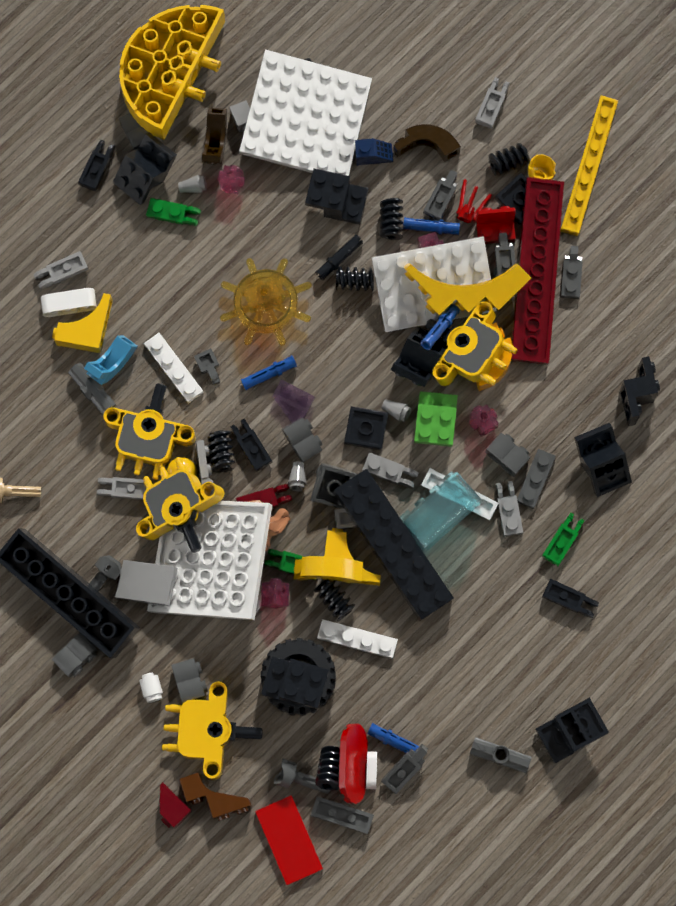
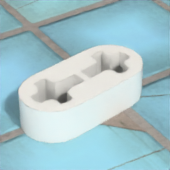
M367 751L366 789H376L377 752Z

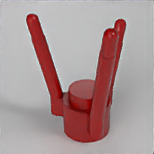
M464 179L459 208L456 214H458L457 218L459 220L471 223L472 220L476 221L477 212L484 208L492 194H488L478 209L474 211L475 208L472 206L478 190V186H475L468 204H465L463 207L467 180Z

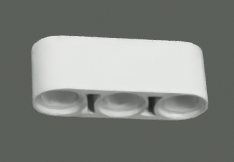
M83 288L41 296L43 316L55 317L95 310L97 307L95 290L93 288Z

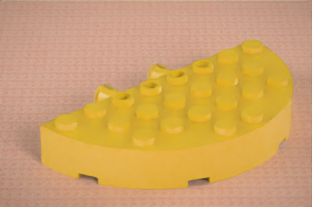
M185 5L165 10L148 19L149 22L142 27L140 26L126 43L120 59L119 74L123 98L130 114L137 123L154 136L165 140L187 97L203 102L206 91L192 87L202 67L218 72L221 67V61L207 56L225 23L224 9L207 5H200V7Z

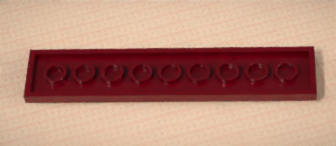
M531 177L526 179L519 266L531 279L516 293L512 345L518 351L516 354L512 353L511 361L549 364L564 181Z

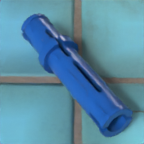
M404 217L403 229L436 232L440 235L442 233L459 235L460 223Z
M451 304L446 312L438 317L437 323L421 341V346L424 349L430 350L443 332L451 327L454 318L460 313V309L456 305Z
M291 355L280 362L275 361L273 365L241 379L245 390L272 377L281 376L283 372L297 367V364Z
M372 723L367 735L382 741V744H388L405 753L411 749L415 751L419 747L413 742L392 733V730L383 729Z

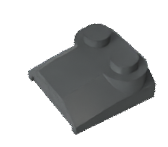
M321 463L316 471L317 478L310 501L344 509L333 492L336 488L356 476L357 473Z

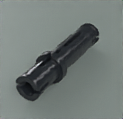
M355 234L332 257L326 259L327 262L315 271L316 275L321 280H325L333 270H337L339 265L363 244L362 240L359 241L361 238Z

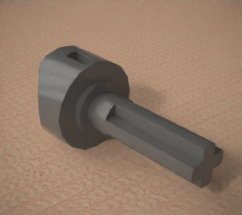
M110 555L100 557L95 563L99 572L89 584L99 591L107 578L116 580L121 573V563Z
M282 758L281 766L283 770L275 776L274 784L289 788L295 782L326 794L330 792V790L320 789L316 786V777L297 772V763Z

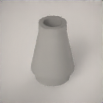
M196 175L178 182L180 193H203V191L207 190L204 175Z
M388 399L384 400L381 407L382 410L388 412L398 421L402 420L405 422L411 413V408L408 407V404Z
M300 461L293 462L288 480L289 489L292 491H303L307 485L304 463Z

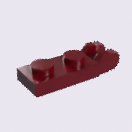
M288 484L275 488L271 487L236 498L237 502L260 500L262 503L272 504V508L279 507L278 505L290 502L293 499L291 495L276 499L275 494L287 491L289 489Z

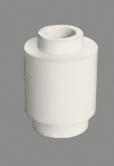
M153 672L142 675V679L139 682L143 697L147 700V703L161 700L163 691L158 675H154Z

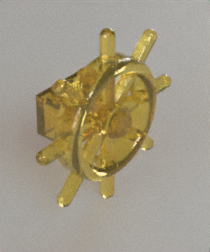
M248 258L246 264L250 274L245 276L238 286L227 281L221 283L222 288L234 292L233 302L235 310L222 314L220 320L225 322L238 317L240 322L249 329L244 339L245 345L251 344L257 332L264 334L275 333L279 345L283 346L286 344L282 329L294 317L304 322H310L311 320L309 315L297 310V294L310 289L312 284L305 282L294 286L291 280L283 274L288 264L286 258L281 259L276 271L269 269L257 270L253 259ZM242 297L245 298L246 303H247V305H245V306H243V307H242ZM287 297H290L289 307L282 304ZM273 309L285 313L284 316L277 320ZM255 312L256 315L252 320L245 313ZM265 312L270 323H260Z

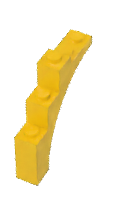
M410 263L404 267L407 271L405 273L406 277L411 282L416 280L420 284L417 288L425 296L429 294L424 300L427 303L425 307L432 314L436 312L438 315L455 300L457 301L455 305L462 312L464 310L470 312L484 298H486L484 302L490 303L492 308L495 307L499 310L531 279L516 263L506 272L491 280L470 285L447 284L434 280L421 273Z

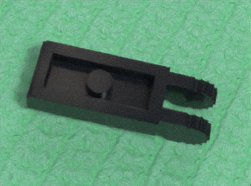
M100 140L95 150L92 151L78 181V185L95 192L115 151V145L110 144L106 154H102L101 152L105 145L103 140Z
M242 419L240 420L241 425L247 433L241 436L234 424L230 428L257 472L273 462L254 430H251L246 420Z
M553 579L549 580L542 595V598L573 612H579L589 618H593L594 613L582 608V602L584 601L592 607H598L599 602L587 597L586 594Z

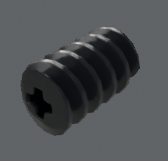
M517 143L516 148L512 145L509 147V150L504 148L502 153L496 151L495 155L490 153L488 156L491 170L495 176L497 170L500 174H503V168L509 172L510 165L517 169L516 163H519L521 167H523L524 160L528 164L530 163L528 151L521 143Z
M389 198L380 202L381 209L379 213L381 216L379 220L381 223L379 227L381 230L379 234L382 238L389 240H400L403 238V235L398 234L403 231V228L398 227L403 224L402 220H398L403 217L402 213H398V211L403 210V207L398 205L402 204L403 200Z
M339 266L336 272V290L339 285L342 290H345L346 285H348L349 290L352 291L355 285L357 291L360 290L361 286H363L364 291H367L368 287L371 286L373 292L374 273L372 268H369L366 273L364 267L361 268L360 272H358L357 267H354L352 272L349 267H346L345 272H343L342 267Z
M215 431L207 437V441L210 442L208 448L211 450L209 455L213 457L210 460L211 464H213L211 468L213 472H227L234 469L230 465L234 464L235 461L229 460L230 457L234 456V453H228V450L233 449V446L227 445L232 439L226 438L227 435L231 434V431Z
M326 579L314 589V592H320L318 595L320 599L325 598L323 601L324 605L330 604L328 610H334L332 615L333 617L339 616L338 622L353 610L355 604L348 605L351 598L344 599L343 597L346 592H338L341 585L334 586L337 580Z
M325 746L320 752V762L315 783L320 789L334 791L339 789L340 748Z

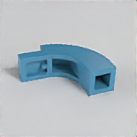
M124 335L117 336L101 358L97 361L87 362L84 367L88 371L86 374L101 385L107 383L124 367L138 346Z

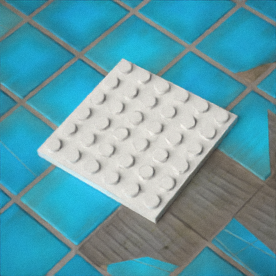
M265 49L239 154L310 173L315 168L349 176L355 151V140L358 139L372 78Z
M220 501L205 511L199 512L196 520L197 525L193 527L202 546L199 552H191L184 534L177 531L175 526L174 529L160 536L155 564L174 566L178 570L170 606L149 603L147 611L162 614L255 620L272 504Z

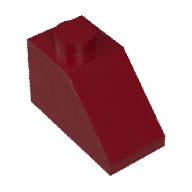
M162 782L160 784V814L163 816L161 821L168 828L173 826L176 829L192 811Z

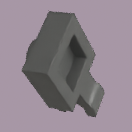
M210 348L195 355L194 358L202 375L208 372L213 385L219 383L220 378L215 369L220 366L212 349Z

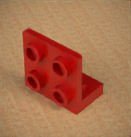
M502 206L499 209L483 208L481 211H478L476 219L477 237L483 236L485 244L499 243V233H507L508 242L516 241L514 227L515 208Z

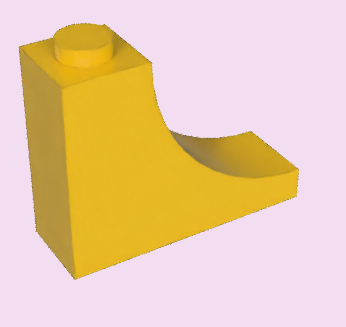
M103 293L99 305L87 317L75 322H58L57 328H54L52 335L56 345L101 353L113 302L111 294Z
M332 528V531L327 530L324 556L354 560L348 549L347 532L337 528ZM363 568L362 582L353 583L380 586L381 575L371 573Z

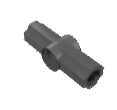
M81 362L71 367L68 374L78 384L84 396L89 401H92L103 415L108 408H115L116 404L104 391V387L86 374L88 371L84 369V365Z
M476 737L470 751L471 755L523 773H527L532 758L531 756L508 749L505 746H499ZM499 750L504 751L506 759L498 760L495 752Z

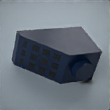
M374 138L355 140L357 166L393 162L391 143Z

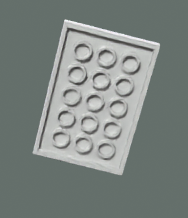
M483 236L371 257L385 332L426 325L430 319L437 322L440 316L436 312L432 314L425 307L427 303L424 300L429 294L425 296L417 288L420 284L416 280L411 282L406 277L405 273L407 271L404 267L408 263L424 275L447 284L470 285L491 280ZM449 306L441 314H444ZM475 307L470 312L466 310L462 312L460 310V313L454 319L469 317Z

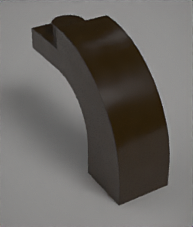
M208 109L202 162L211 165L222 164L227 130V109Z
M421 124L407 128L405 130L406 138L398 139L393 148V152L399 157L414 147L429 146L438 152L445 163L460 154L461 146L454 136L445 129L435 125Z

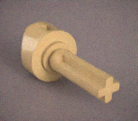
M0 477V503L2 504L4 496L41 497V487L4 486L3 478Z

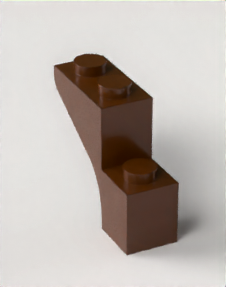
M199 773L179 779L186 802H192V805L203 802V798L206 797L214 820H226L230 818L229 814L237 812V815L248 812V808L252 807L251 802L246 797L209 790L203 784Z

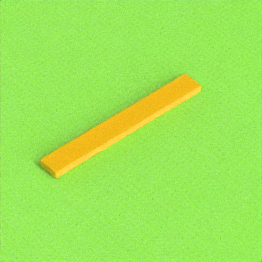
M600 95L560 232L575 236L579 235L618 100Z

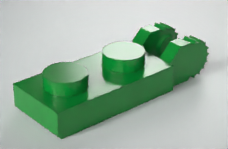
M150 198L146 216L171 223L196 226L198 220L185 217L186 213L200 215L201 210L192 206Z
M570 513L564 524H561L542 555V558L557 567L578 536V531L584 523V520L580 519L574 530L569 528L568 525L574 518L573 513Z
M269 549L268 554L281 557V562L276 563L271 560H265L264 565L294 575L295 560L302 559L305 556Z

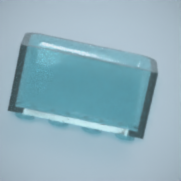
M451 471L443 478L445 482L440 486L438 484L429 491L430 495L426 499L422 497L414 504L416 507L411 512L407 510L400 516L416 543L424 552L433 547L483 502L480 496L458 472L453 473Z

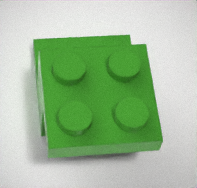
M420 391L414 443L453 447L458 395Z

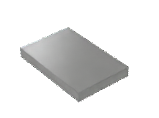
M123 560L115 598L170 606L178 568Z

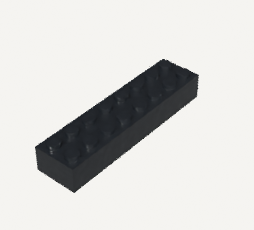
M365 469L334 490L333 493L419 621L454 599L368 469Z
M18 528L0 550L1 565L109 658H116L140 629L135 622L26 529Z

